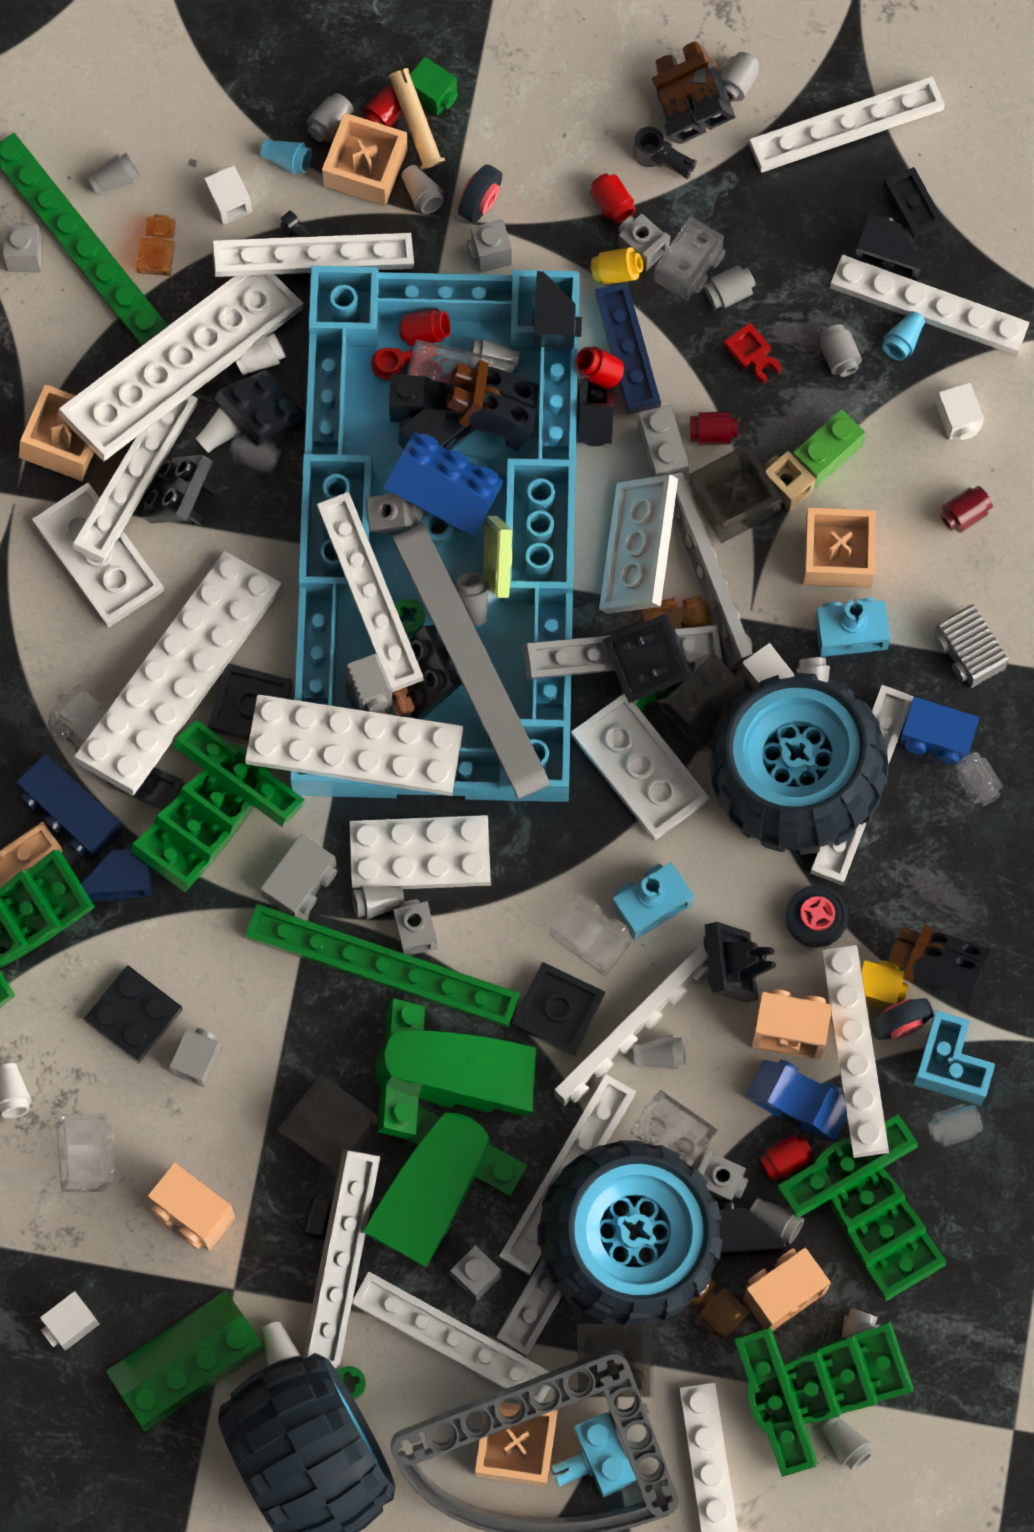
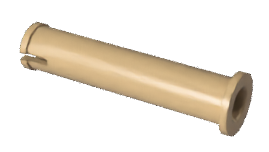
M405 68L402 71L399 70L388 75L422 162L420 169L424 170L444 162L445 158L440 157L411 80L409 69Z

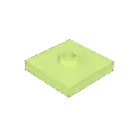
M486 516L484 520L482 575L484 580L488 582L490 591L497 598H509L510 567L512 565V529L498 516Z

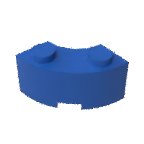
M780 1059L778 1063L763 1060L745 1097L780 1118L781 1114H784L801 1122L799 1128L835 1141L847 1117L845 1098L842 1095L843 1089L828 1081L821 1084L798 1073L799 1069L797 1066L786 1060Z

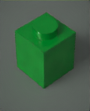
M424 57L410 74L421 105L438 116L444 108L449 109L457 99V78L427 57Z

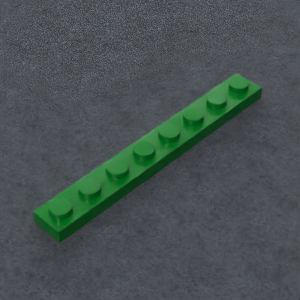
M15 132L0 142L1 172L140 347L167 328V323Z
M260 904L256 905L245 934V938L253 942L508 1029L520 998V993Z

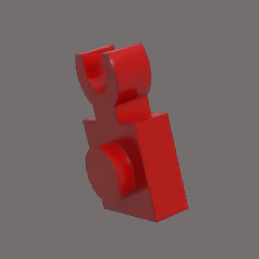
M751 322L724 341L725 349L744 371L751 366L754 367L755 377L759 383L763 385L767 383V376L762 371L764 368H771L777 375L780 373V363L775 358L766 356L771 352V346Z

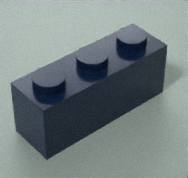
M46 753L16 782L21 792L18 795L21 801L31 810L37 807L46 815L43 821L55 833L62 830L70 838L67 843L80 856L86 853L94 860L122 832L119 821Z

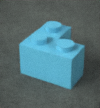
M936 1010L923 1049L914 1086L982 1105L988 1092L995 1064L961 1054L970 1020Z

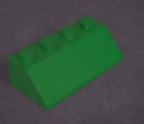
M225 1290L106 1370L141 1427L144 1431H147L264 1352L265 1348L242 1312Z

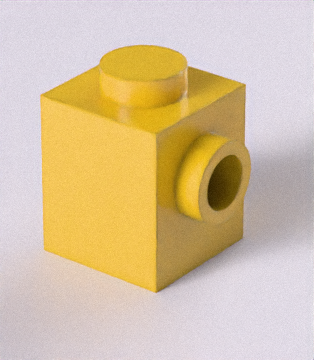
M865 960L861 973L866 1005L885 1010L896 1003L904 1001L909 984L903 982L905 971L898 970V966L890 964L888 961H879L877 964Z

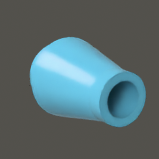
M266 139L261 148V157L270 160L294 175L298 173L304 174L312 160V149L306 147L305 143Z
M909 311L906 317L884 336V343L882 345L884 352L892 359L903 361L906 357H910L914 351L921 329L925 324L924 317L915 311Z

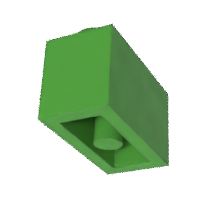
M843 409L793 453L796 459L816 478L814 490L863 446L866 432Z

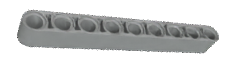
M424 523L393 536L392 539L433 625H435L448 656L517 798L522 799L549 786L550 782Z

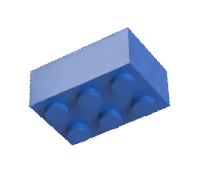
M414 432L384 488L475 537L504 480L500 479L498 474L487 467L480 468L469 462L468 458L461 452L449 451L443 448L433 437Z

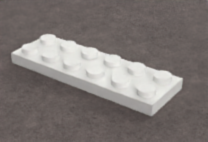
M257 695L245 761L248 765L452 796L463 736V726Z

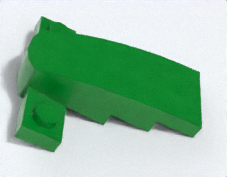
M197 719L175 739L173 747L204 770L181 788L179 796L156 816L154 824L132 844L130 850L131 853L184 892L188 890L222 852L254 807L283 827L302 808L305 801L303 797L274 777L268 767L246 764L247 749L235 744H229Z
M52 850L29 870H21L0 888V968L42 945L95 908L60 850ZM0 971L1 1008L14 998L15 994Z
M395 998L388 1003L385 1042L378 1052L375 1064L378 1088L381 1090L378 1132L408 1140L412 1139L416 1135L418 1098L447 1108H452L455 1104H459L489 1113L494 1108L525 1117L532 1113L535 1047L482 1036L423 1031L425 1006Z
M418 1105L416 1135L410 1140L404 1139L417 1146V1148L384 1195L363 1233L427 1268L442 1238L444 1239L458 1209L461 1208L474 1178L511 1198L528 1165L490 1145L488 1134L472 1118L459 1113H444L442 1117H439Z
M899 1114L885 1122L889 1153L854 1158L851 1137L833 1143L816 1159L815 1164L777 1186L779 1193L796 1219L829 1201L851 1246L885 1301L946 1266L945 1258L926 1233L925 1225L905 1200V1194L884 1169L885 1166L918 1147V1142Z
M891 1321L836 1339L784 1362L782 1361L771 1326L737 1336L734 1339L749 1381L748 1402L750 1411L758 1426L768 1435L782 1477L811 1469L818 1465L805 1424L840 1417L843 1413L874 1406L880 1401L911 1393L914 1390Z

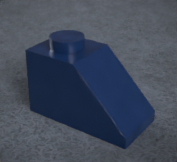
M132 844L121 846V850H112L83 881L81 885L91 901L152 897L151 867L130 852Z

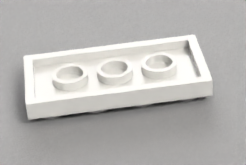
M669 474L617 483L599 610L609 614L661 607L678 479Z
M86 483L34 517L32 521L109 628L164 592V587L124 531L120 534L103 564L73 549L75 539L100 499L91 485Z
M625 693L571 731V737L654 841L709 802L710 797L635 703H628Z
M488 815L350 821L352 891L358 890L360 886H401L402 889L491 886Z

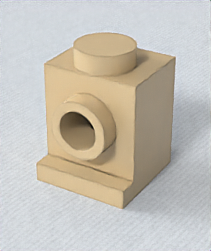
M789 450L781 457L775 455L763 467L762 481L785 504L788 511H791L814 491L816 478ZM788 478L791 480V483L786 486L781 479Z

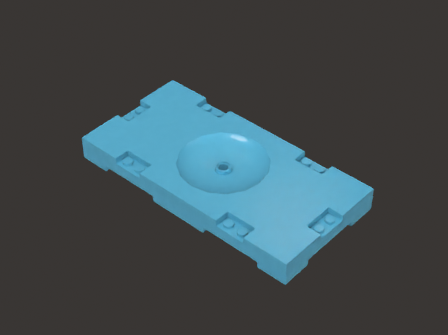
M311 266L310 335L302 485L295 700L353 709L351 701L348 700V694H346V667L350 662L376 654L317 508L318 503L347 492L350 493L394 605L403 599L418 601L425 611L424 626L433 625L392 539L397 534L384 535L369 531L367 498L392 494L384 486L404 450L398 444L399 426L402 422H390V380L386 381L376 377L371 370L370 363L375 352L382 348H398L401 352L424 346L410 347L406 341L401 339L399 323L403 320V316L406 313L438 309L440 312L445 311L450 319L451 334L448 338H444L442 342L433 343L436 349V356L431 357L436 362L441 363L442 369L453 371L458 362L469 366V355L473 340L481 341L482 338H485L509 349L519 351L516 371H503L539 385L533 432L518 452L506 447L507 439L492 432H482L477 429L452 450L461 452L468 458L469 462L480 468L487 467L498 474L500 479L504 480L486 516H498L512 529V565L510 567L509 598H497L488 588L487 621L482 625L474 627L545 770L550 785L522 799L517 798L463 685L421 720L463 726V736L452 796H465V800L568 802L571 675L527 680L523 645L572 639L577 370L575 369V358L578 354V337L574 338V349L534 347V318L537 271H544L576 304V316H579V271L512 270V275L386 273L379 272L378 267ZM410 364L403 367L400 375H408ZM441 383V384H444V385H446V386H448V387H450V388H453L454 386H456V385H454V384ZM423 510L421 523H424L454 586L457 585L458 578L464 574L479 573L482 575L484 520L475 537ZM440 525L445 527L446 531L442 534H434L430 529ZM403 615L404 621H408L410 624L415 622L414 616ZM393 708L390 715H395ZM411 713L409 715L402 716L412 718ZM291 771L290 781L292 790L300 796L397 798V794L442 795Z

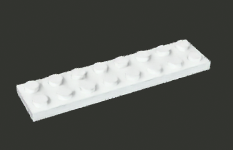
M275 274L234 276L60 407L58 415L105 461L239 359L263 335L269 336L299 313L303 308V302Z
M224 551L75 754V763L133 796L280 593L282 583Z

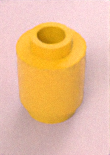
M632 247L601 252L598 256L592 258V275L597 283L603 282L605 285L634 281L638 279L639 273L643 271V260L641 255L636 253Z

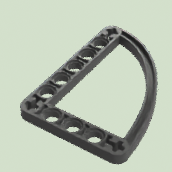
M618 1350L602 1351L404 1428L394 1434L390 1443L392 1456L401 1474L417 1494L432 1507L448 1517L487 1532H617L667 1517L675 1511L678 1505L675 1487L631 1369L624 1355ZM609 1360H613L615 1364H621L617 1367V1374L611 1375L609 1371L599 1373L598 1376L601 1381L595 1383V1377L589 1368L595 1365L597 1372L603 1371L607 1368ZM575 1372H583L588 1376L586 1386L579 1390L568 1386L569 1377ZM542 1385H548L554 1390L553 1398L547 1403H539L534 1399L535 1390ZM603 1391L644 1501L607 1512L575 1517L533 1518L500 1514L478 1508L447 1493L428 1478L417 1463ZM626 1391L633 1394L634 1402L631 1407L619 1409L615 1406L614 1401L619 1393ZM506 1399H516L520 1403L519 1411L513 1416H504L500 1412L501 1403ZM472 1412H481L486 1417L485 1424L480 1429L474 1430L466 1426V1418ZM637 1424L646 1428V1436L643 1440L631 1442L627 1439V1431L631 1426ZM439 1425L448 1426L452 1430L449 1440L443 1443L435 1442L431 1438L433 1429ZM425 1433V1438L430 1448L424 1449L422 1442L412 1447L413 1453L410 1455H406L404 1450L397 1451L402 1448V1441L408 1440L410 1444L418 1443L421 1441L419 1434ZM652 1457L658 1460V1469L653 1474L645 1475L639 1471V1464L643 1459ZM657 1482L663 1494L667 1496L665 1498L666 1504L663 1506H659L658 1502H652L656 1500L652 1484Z

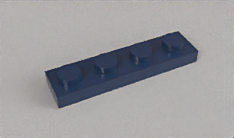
M628 282L595 289V296L611 354L620 358L624 365L623 377L619 383L628 415L661 407L660 396Z

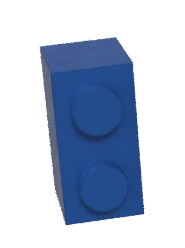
M913 697L899 744L904 745L907 751L914 754L923 755L926 752L936 755L940 761L946 764H965L980 717Z

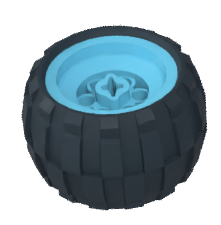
M796 673V677L783 679L776 675L762 680L759 684L760 687L752 692L744 691L731 703L728 716L720 720L713 736L709 765L712 786L719 806L725 810L730 822L748 838H757L765 848L781 853L785 852V849L800 850L802 855L820 852V847L831 843L838 846L855 835V828L859 824L863 825V823H867L880 804L882 791L887 785L888 755L886 740L880 730L879 722L864 701L856 700L853 692L848 687L835 680L830 679L829 682L818 680L816 674ZM775 754H780L778 759L771 761ZM802 754H804L803 760L801 758H796L794 761L792 760L793 755L795 757H799ZM820 758H824L829 762L825 767H821L816 763ZM779 774L789 776V779L784 783L776 781V777ZM805 777H812L815 781L805 786L801 784V780Z
M619 1140L618 1142L599 1145L576 1157L562 1169V1172L553 1184L549 1186L541 1204L542 1212L540 1222L537 1225V1246L541 1248L545 1264L543 1268L551 1284H555L565 1296V1301L580 1313H586L598 1319L599 1322L611 1325L642 1326L665 1320L683 1311L684 1307L700 1296L711 1281L710 1275L716 1262H719L723 1240L720 1239L719 1222L722 1221L718 1202L713 1200L706 1186L708 1182L695 1166L691 1167L679 1158L680 1155L677 1152L662 1145L646 1144L640 1140ZM616 1202L626 1207L624 1216L615 1214L613 1206ZM640 1204L650 1212L649 1217L640 1213ZM603 1224H608L613 1230V1235L610 1239L602 1237L600 1233V1228ZM636 1224L638 1226L636 1232L640 1237L630 1239V1231L626 1229V1226L629 1227ZM655 1225L658 1226L659 1240L652 1233ZM616 1247H620L625 1251L626 1257L623 1262H618L613 1257V1251ZM642 1248L650 1251L647 1263L642 1262L639 1258V1251Z
M314 1353L305 1359L298 1355L277 1361L247 1378L230 1394L231 1400L221 1404L218 1423L225 1443L251 1496L273 1532H360L383 1512V1505L394 1499L396 1486L384 1455L353 1396L337 1370L326 1357Z

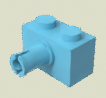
M874 598L856 599L855 604H853L852 599L846 605H842L841 602H828L823 604L822 607L817 608L815 625L820 657L888 650L890 632L885 600L876 601Z
M672 862L664 867L661 864L653 866L644 873L645 878L635 885L632 882H628L615 891L616 896L613 897L612 907L634 941L693 905L694 895Z
M608 1412L575 1425L573 1432L581 1448L579 1450L580 1454L555 1465H550L554 1476L568 1470V1472L556 1476L559 1487L589 1474L590 1477L593 1476L602 1498L636 1483L635 1474Z

